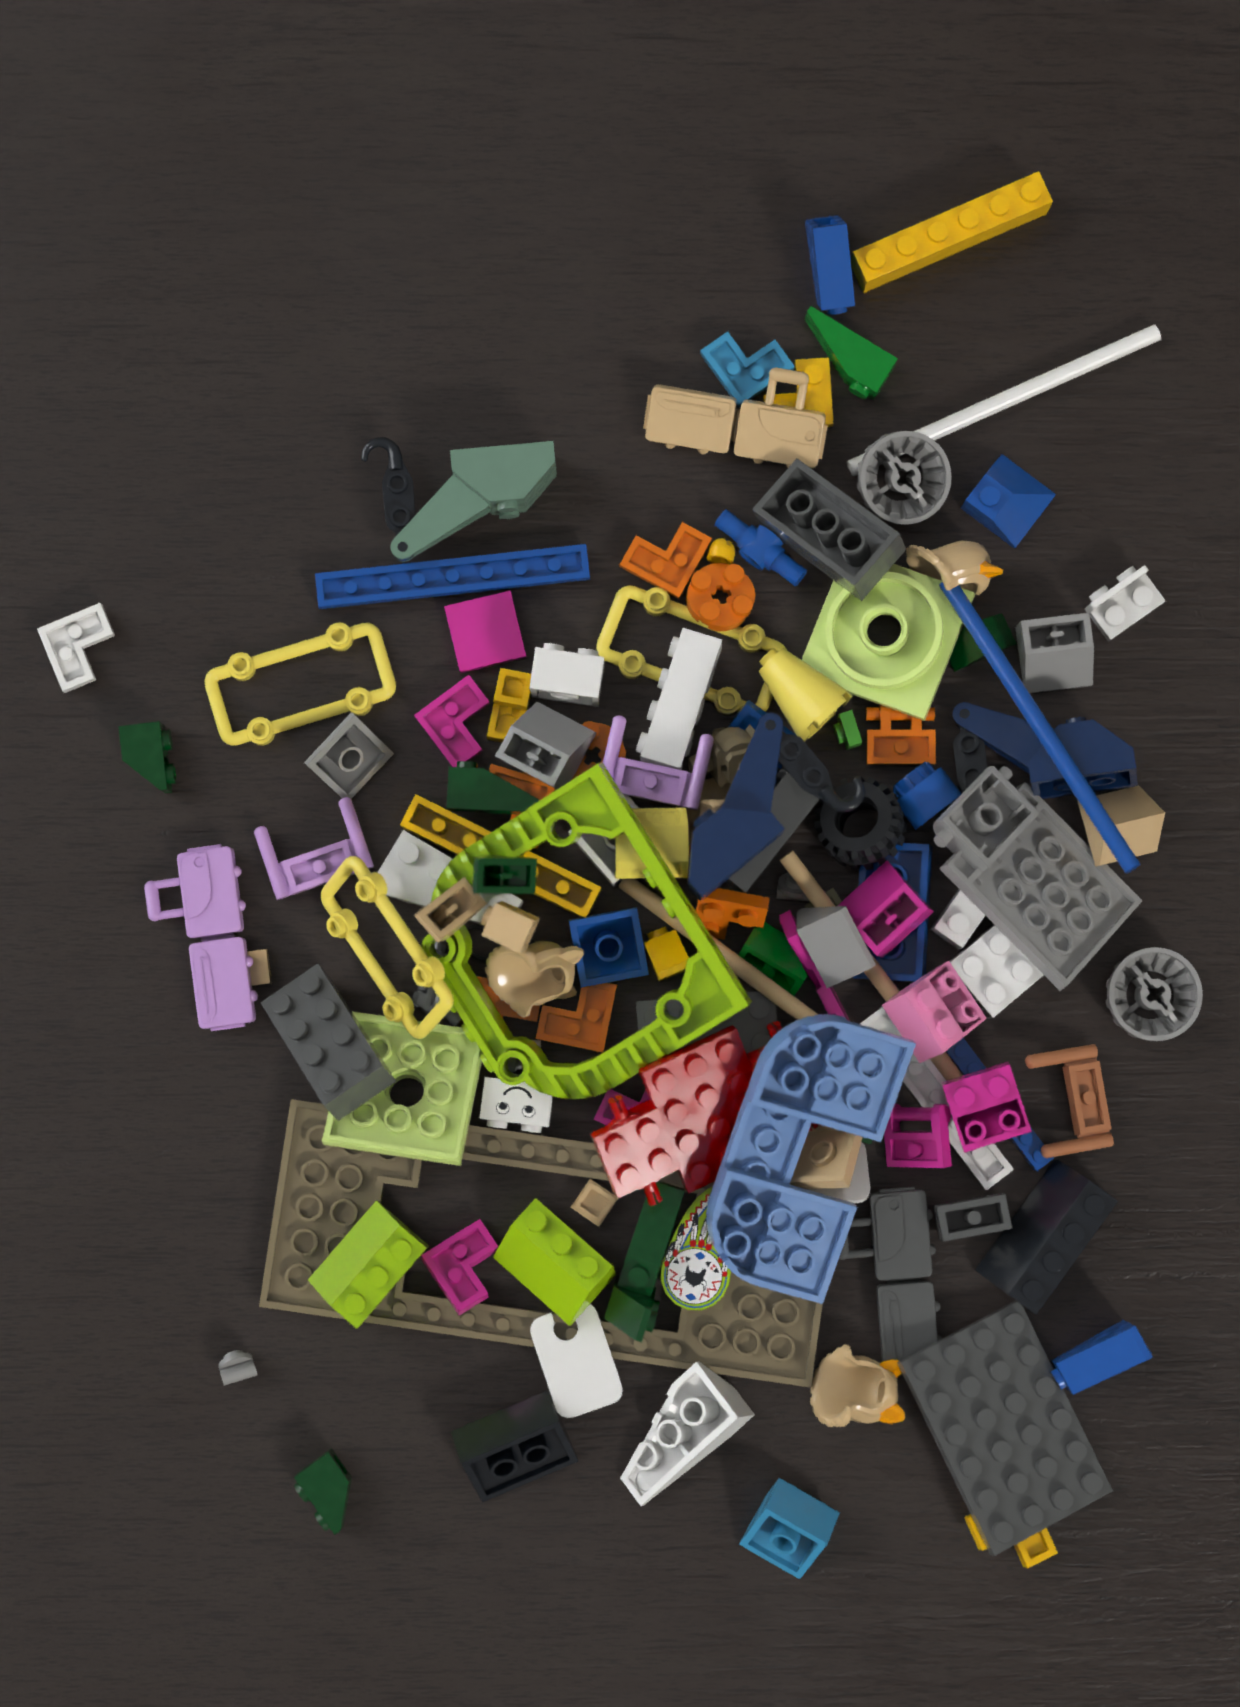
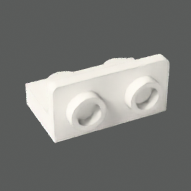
M1145 565L1138 570L1131 566L1116 577L1120 583L1110 590L1104 585L1089 596L1092 602L1085 608V611L1089 612L1091 619L1108 642L1165 602V599L1146 575L1149 570Z

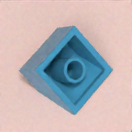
M778 1478L763 1499L739 1545L794 1577L801 1579L828 1544L840 1513L824 1502L799 1490L793 1484Z

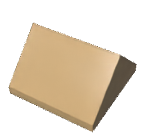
M1140 786L1097 795V798L1136 857L1157 852L1165 812ZM1078 801L1095 867L1117 862Z

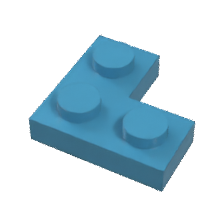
M727 331L700 350V355L731 397L736 398L738 408L741 407L744 400H751L767 389L769 371L772 368L794 370L795 368L776 340H773L747 358Z

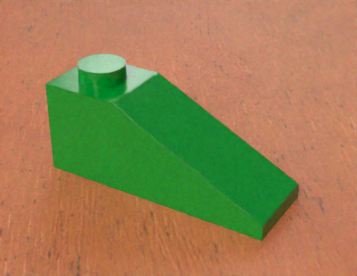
M810 306L805 321L844 383L850 386L848 388L849 391L861 399L868 397L874 401L894 369L898 358Z

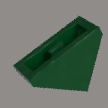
M1002 613L982 619L1002 651L1017 644ZM966 627L961 629L949 659L954 672L985 659L984 654Z
M497 855L474 857L472 893L535 894L537 858Z

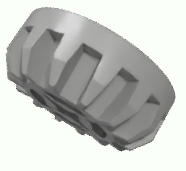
M897 431L880 436L877 441L865 449L866 453L857 466L859 473L856 485L864 500V505L876 514L877 517L896 524H914L931 517L941 508L951 487V467L945 452L933 439L918 432ZM905 453L915 458L916 461L912 464L901 462L898 456L892 454ZM882 463L886 468L884 474L886 484L879 488L877 472ZM919 465H920V467H921V469H922V475H923L921 486H919L920 481H921V473H920L919 469L917 468ZM898 470L909 473L905 477L906 484L897 483V480L900 478ZM891 489L895 492L904 493L908 499L896 501L886 497L883 493Z
M1151 947L1130 953L1114 966V970L1106 982L1107 999L1105 1001L1107 1008L1110 1009L1114 1018L1113 1021L1117 1026L1126 1031L1129 1036L1146 1041H1163L1177 1037L1194 1023L1201 1009L1203 990L1198 973L1186 958L1169 949ZM1145 971L1157 972L1163 975L1166 980L1151 979ZM1132 981L1136 987L1134 992L1136 1003L1129 1007L1126 993L1128 985ZM1169 984H1171L1172 989H1173V1002H1172V1005H1171V1003H1170V999H1171V989H1170V987H1169ZM1147 988L1158 989L1159 993L1156 995L1158 1001L1147 1000L1146 997L1150 994ZM1138 1007L1145 1010H1154L1159 1018H1142L1133 1011Z

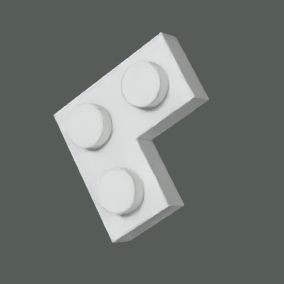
M101 603L37 628L64 693L96 680L84 649L115 636Z

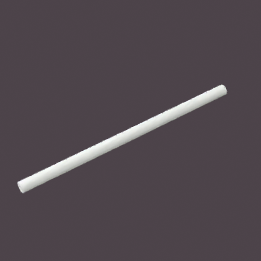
M1155 324L913 432L924 434L935 441L1160 341L1161 334ZM865 453L847 461L852 476L858 475L857 466L862 461ZM896 453L892 455H896L899 457L905 453Z

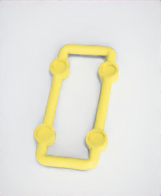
M624 586L615 595L598 638L596 650L600 657H604V661L618 666L620 673L624 677L635 679L642 675L658 682L662 669L646 663L645 658L640 652L629 650L622 654L610 649L628 599L643 603L646 612L652 616H661L669 613L705 628H708V625L703 624L700 620L697 622L691 616L687 606L670 600L667 591L659 587L646 591L636 586ZM748 624L744 627L739 626L729 631H715L738 640L739 646L749 653L757 652L760 649L767 652L773 648L777 652L782 648L786 649L779 641L766 637L762 627L756 624ZM765 682L755 705L766 712L773 695ZM710 687L709 692L704 695V699L714 703L716 711L725 716L739 712L747 702L742 700L738 691L731 687H724L720 690Z
M341 622L334 623L329 626L326 634L252 657L243 652L235 653L229 658L227 664L211 669L206 674L204 680L219 736L223 742L231 746L251 741L256 745H267L274 739L277 733L349 711L356 716L366 715L372 709L373 704L391 698L396 690V681L379 628L371 623H361L351 627ZM368 636L383 685L382 688L368 692L364 688L356 687L349 690L345 699L273 721L263 717H256L249 722L247 729L237 732L232 731L218 685L219 680L233 677L239 681H246L253 677L256 669L328 647L335 651H345L351 647L354 639Z
M349 856L342 862L321 891L322 904L330 915L326 922L327 930L331 936L347 940L386 998L382 1006L384 1016L389 1021L402 1022L411 1036L416 1039H423L453 1006V994L444 981V967L436 957L427 956L386 895L387 884L383 876L377 872L371 873L359 857ZM352 872L359 879L355 885L358 898L362 901L374 902L416 963L412 971L416 984L432 987L439 997L440 1001L420 1024L413 1015L414 1004L410 996L405 992H398L357 932L358 922L354 913L347 908L342 909L334 897Z

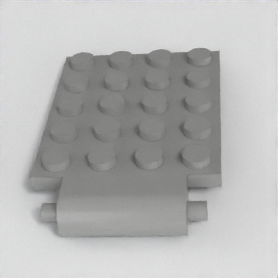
M989 766L933 824V830L936 834L934 837L935 844L941 848L946 846L953 853L939 869L1061 991L1067 987L1139 906L1142 900L1107 864L1095 867L1090 847L1040 796L1033 795L1032 788L1026 782L1015 788L1008 781L1013 775L1008 767L1003 766L998 771L994 766Z

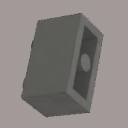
M994 1193L932 1205L938 1239L943 1242L1012 1229L1006 1194Z

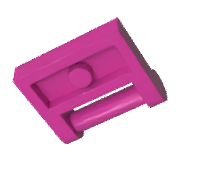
M894 1104L884 1132L887 1167L946 1168L952 1166L948 1129L951 1111L947 1104H934L932 1107H901L899 1104ZM931 1121L932 1131H900V1122Z

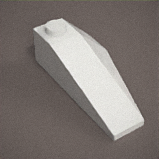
M700 1361L695 1362L671 1385L667 1392L668 1397L660 1412H656L651 1421L653 1424L644 1441L639 1443L621 1476V1480L640 1506H644L724 1443L755 1415L732 1385Z

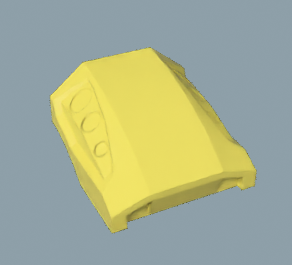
M632 808L675 878H687L689 867V832L686 808ZM623 833L616 837L615 879L645 878L643 870L646 869V866L626 834Z

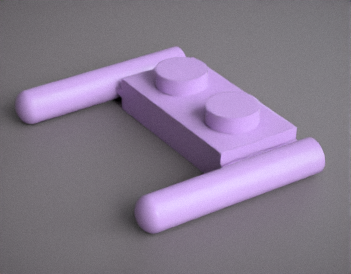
M621 715L615 716L612 721L603 763L622 794L698 810L714 738L710 734L701 735L692 773L618 756L626 726V718Z
M344 797L339 801V807L350 839L339 841L281 861L280 863H278L267 828L259 826L254 830L276 900L326 884L342 862L349 856H357L362 859L368 869L374 867L350 798Z

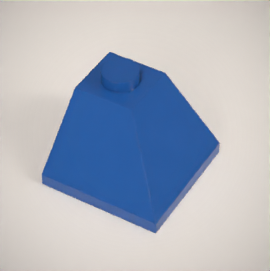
M1001 454L967 497L961 509L1015 549L1056 494Z

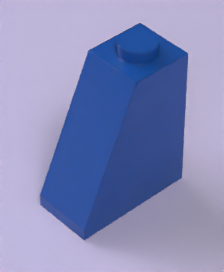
M838 215L805 220L817 306L821 311L826 310L827 314L847 312V307L855 306L847 223Z
M1121 1320L1052 1359L1051 1362L1055 1369L1050 1372L1060 1390L1066 1388L1068 1392L1074 1395L1147 1361L1153 1356L1136 1326Z

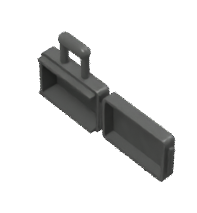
M914 1186L879 1189L880 1192H872L869 1195L870 1217L853 1218L850 1227L871 1226L873 1248L849 1250L847 1235L839 1257L840 1260L874 1257L875 1276L878 1280L887 1281V1283L879 1284L876 1287L882 1362L891 1359L901 1361L943 1339L937 1334L936 1312L940 1310L941 1305L938 1301H935L934 1286L929 1280H920L921 1277L932 1275L931 1255L935 1254L936 1247L930 1244L929 1220L933 1218V1212L927 1209L925 1191L920 1188L915 1189Z

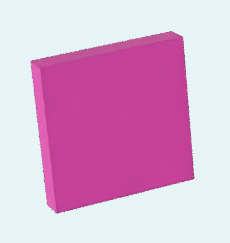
M511 591L444 606L460 674L527 658Z

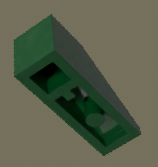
M458 761L457 767L448 768L446 808L449 811L519 815L540 801L486 769L477 768V762Z
M662 1181L656 1182V1185L663 1200L660 1203L655 1200L657 1205L650 1206L647 1198L645 1199L617 1285L618 1287L651 1297L656 1286L685 1193V1189Z

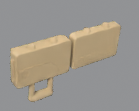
M772 368L769 371L765 402L746 399L742 402L740 409H736L737 400L731 396L657 384L652 389L651 395H648L643 429H646L645 437L648 441L665 443V446L669 449L677 445L698 449L700 454H707L709 451L727 453L731 441H735L734 454L740 457L752 458L756 464L770 461L786 464L787 468H789L797 458L811 469L817 467L819 459L823 457L828 425L825 424L826 415L824 412L804 409L809 382L808 374L800 371ZM777 382L799 385L795 407L773 404Z

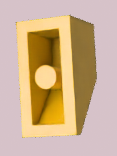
M665 926L647 934L649 940L643 942L659 982L686 970V963L689 957L675 929L668 932Z

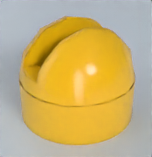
M725 538L714 540L708 549L707 560L711 563L733 564L735 558L733 543L726 541Z

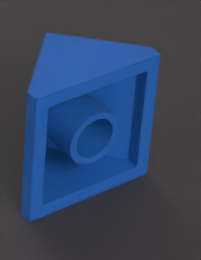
M637 907L569 920L572 945L582 948L584 952L583 957L576 963L581 988L649 975Z

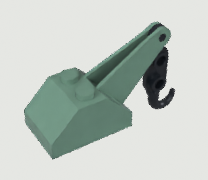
M377 437L365 444L361 454V460L367 462L369 453L374 448H384L388 452L389 463L382 480L384 513L388 528L396 535L391 542L392 554L401 562L411 560L426 549L488 513L492 515L499 514L500 519L519 517V513L526 512L557 476L553 441L450 450L453 475L416 514L413 480L402 460L399 446L393 440L386 437Z

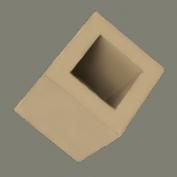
M504 901L495 903L494 907L489 905L481 920V925L485 926L482 936L521 953L526 951L540 918Z

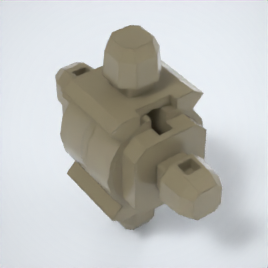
M750 724L745 730L739 727H720L712 731L714 742L706 775L710 773L721 788L726 783L732 784L755 732V729ZM696 754L688 759V768L691 773Z

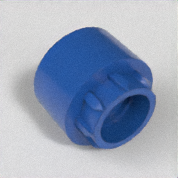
M930 762L922 763L893 786V792L899 798L897 801L903 814L915 830L962 794L943 768L940 767L935 770Z

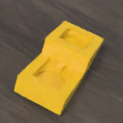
M500 668L487 740L503 742L511 725L528 710L531 694L529 689L530 673Z

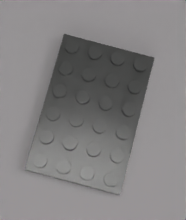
M1014 1301L897 1362L990 1555L996 1556L1113 1492L1064 1389L1060 1390L1050 1372L1054 1369L1023 1306L1019 1302Z

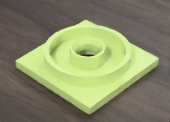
M893 564L862 601L833 580L802 661L846 689L852 695L925 721L962 629L963 622L939 587L942 582L941 580ZM962 588L972 604L975 593ZM880 615L893 616L901 624L899 638L888 646L876 645L868 637L869 624Z
M352 1011L396 1082L404 1078L415 1079L422 1084L424 1092L421 1100L413 1106L396 1105L390 1098L391 1089L395 1084L393 1083L339 1121L328 1111L322 1138L323 1145L461 1166L482 1064L480 1058L482 1051L476 1041L470 1042L462 1027L437 1024L423 1039H416L408 1033L402 1022L389 1021L385 1016Z

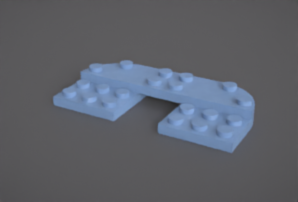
M828 1014L808 1016L794 1021L770 1039L761 1052L754 1068L707 1204L706 1222L710 1240L724 1264L736 1276L762 1288L823 1304L857 1206L853 1202L790 1185L793 1173L812 1122L881 1142L916 1046L913 1040L850 1022L845 1017Z

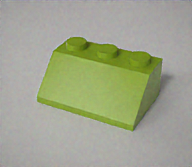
M536 1198L512 1223L493 1255V1258L568 1326L574 1323L617 1275L614 1267Z
M376 1200L311 1275L308 1281L334 1310L358 1329L429 1245Z

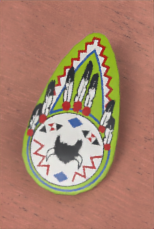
M712 1187L700 1194L687 1209L667 1248L661 1267V1283L665 1294L674 1304L686 1310H703L714 1306L724 1296L730 1282L731 1270L728 1269L715 1250L707 1230L706 1211Z

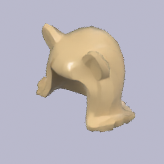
M538 941L530 944L526 951L521 953L500 945V947L494 948L493 952L486 959L487 966L485 967L489 987L498 995L500 1000L510 1005V1008L517 1012L519 1016L523 1018L530 1016L532 1006H539L556 998L566 999L576 995L577 991L573 986L575 964L580 961L584 952L582 948L577 946L563 948L550 941Z

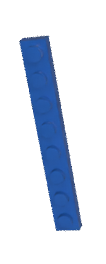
M586 544L315 573L318 607L319 609L583 581L590 580L587 546Z

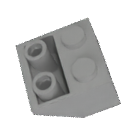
M1089 612L1023 620L1015 627L1022 681L1030 694L1093 685L1094 643Z
M536 702L511 725L495 756L557 790L572 780L597 733Z

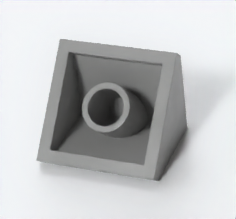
M351 712L304 763L341 798L348 797L352 799L394 753Z
M846 906L801 908L797 911L796 931L827 988L865 972L876 965Z

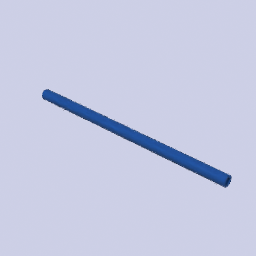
M941 582L939 587L1125 874L1140 866V862L960 585L948 591L945 589L943 582Z

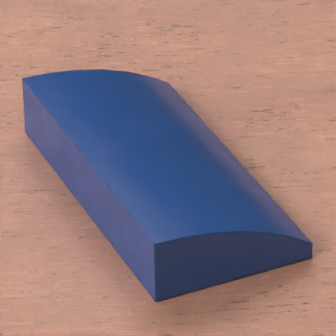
M903 843L902 846L897 844L895 848L898 853L894 858L889 854L885 857L886 861L888 860L930 907L933 846L915 843ZM878 862L873 863L874 869L866 870L863 865L860 866L858 886L880 867ZM929 917L884 958L876 956L866 944L868 950L892 981L913 983L926 975ZM864 972L853 976L854 979L869 980Z

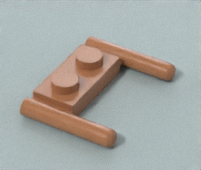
M1095 1044L1032 1054L1025 1058V1064L1030 1069L1064 1063L1063 1073L1074 1135H1077V1139L1043 1145L1041 1147V1154L1044 1158L1112 1147L1114 1144L1113 1136L1110 1133L1112 1128L1100 1061H1097L1098 1050Z

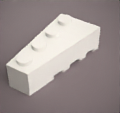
M682 628L679 638L673 636L668 651V656L673 658L669 669H662L657 688L662 689L659 701L652 700L647 720L652 722L648 733L642 732L637 744L636 752L641 753V762L682 770L684 757L689 756L695 733L693 730L694 726L698 725L705 703L704 695L709 692L722 650V639Z

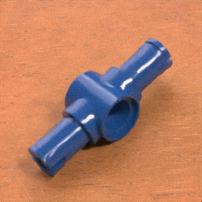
M727 509L716 520L715 526L737 543V547L740 549L739 554L756 569L761 571L764 568L768 571L772 569L795 587L806 575L807 570L784 553L785 549L781 547L783 542L763 525H759L758 528L754 525L749 527Z

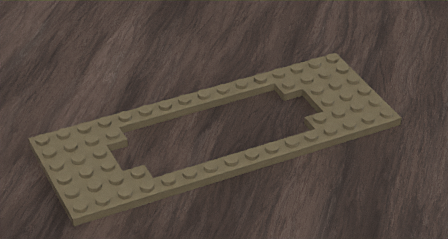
M291 1099L259 1307L345 1319L325 1301L308 1279L376 1200L381 1203L384 1183L413 1188L419 1187L423 1160L323 1145L322 1138L328 1110L322 1103ZM469 1125L463 1160L609 1181L594 1143ZM678 1171L659 1180L684 1189ZM714 1182L691 1193H696L698 1197L706 1189L713 1187ZM731 1271L729 1286L724 1296L714 1306L703 1310H686L681 1307L678 1331L653 1328L652 1333L645 1331L643 1341L639 1342L609 1321L600 1320L613 1359L687 1370L695 1362L700 1361L715 1374L811 1388L823 1304L750 1284ZM404 1274L364 1322L535 1347L530 1332L531 1324L536 1318L549 1312L480 1302L459 1316L446 1297L403 1291ZM552 1313L556 1336L562 1340L572 1339L578 1331L576 1321L571 1326H568L560 1317Z

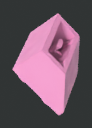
M949 960L903 988L882 1004L902 1037L913 1040L916 1043L913 1054L919 1063L944 1053L987 1019Z

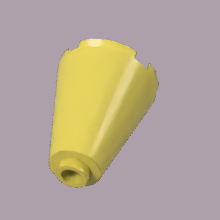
M775 648L771 649L759 661L763 666L759 670L761 677L794 733L802 738L804 742L832 719L841 705L844 707L852 698V695L846 689L784 648L778 652Z

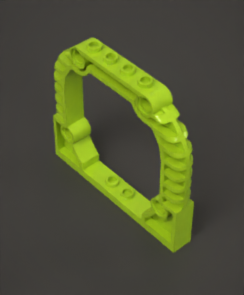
M604 763L596 764L456 855L439 876L433 890L431 902L464 877L473 887L474 857L480 855L521 857L545 841L556 847H564L576 843L582 833L601 835L611 839L625 833L646 866V869L643 870L645 878L653 888L658 886L665 898L661 902L671 918L677 916L699 951L687 959L686 970L680 988L668 991L658 1000L656 1004V1020L593 1058L579 1063L550 1062L542 1049L533 1040L526 1037L513 1036L468 964L472 953V939L465 925L446 939L449 945V952L446 956L439 955L434 948L435 939L430 934L423 939L421 944L428 957H436L442 963L445 971L444 981L450 988L454 999L451 1011L453 1013L458 1012L464 1022L462 1025L463 1032L472 1043L476 1041L482 1051L480 1058L489 1072L494 1071L497 1077L507 1085H518L526 1082L528 1086L541 1093L563 1099H584L613 1089L639 1073V1068L679 1049L749 1006L752 1002ZM560 819L567 820L571 825V833L567 838L559 837L556 833L555 825ZM675 999L682 1003L684 1013L681 1017H673L668 1013L667 1002L669 1000ZM510 1057H516L522 1062V1074H514L509 1070L508 1060Z

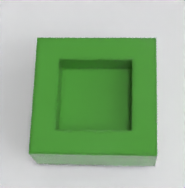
M849 710L840 713L836 718L838 723L833 724L838 743H844L846 750L859 747L862 744V739L853 711Z

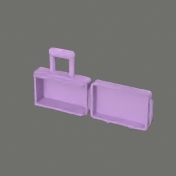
M221 844L187 849V852L177 855L179 877L148 881L145 884L144 890L148 917L151 921L184 916L187 936L193 939L201 938L202 942L192 943L189 946L199 1027L202 1029L210 1028L211 1031L246 1027L245 1023L254 1022L256 1019L254 1001L257 1000L258 994L255 990H252L249 967L253 965V958L247 954L246 940L243 937H234L233 934L244 929L242 911L246 908V903L240 898L238 883L241 868L236 866L235 853L231 847H222ZM180 886L183 908L161 911L158 889Z

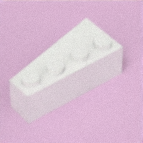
M403 830L377 873L381 874L386 881V895L388 897L426 907L431 903L433 890L439 876L452 858ZM479 894L487 904L469 921L481 924L488 906L494 907L497 902L504 901L519 909L524 902L513 894Z

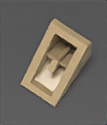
M465 877L415 915L417 920L437 943L451 937L487 904L479 894L472 893L473 887Z

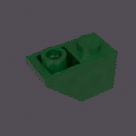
M160 721L118 726L122 761L165 794L172 793L171 784H175L177 779L174 763H169L168 750L173 749L170 729L165 730V725Z
M616 1276L604 1319L634 1340L642 1342L645 1331L652 1333L658 1315L657 1311L660 1301L654 1299L656 1287L651 1297L618 1287L620 1276Z
M331 1448L296 1474L294 1478L297 1483L294 1487L304 1502L310 1500L318 1511L314 1515L320 1526L325 1531L330 1529L336 1535L344 1526L352 1476Z

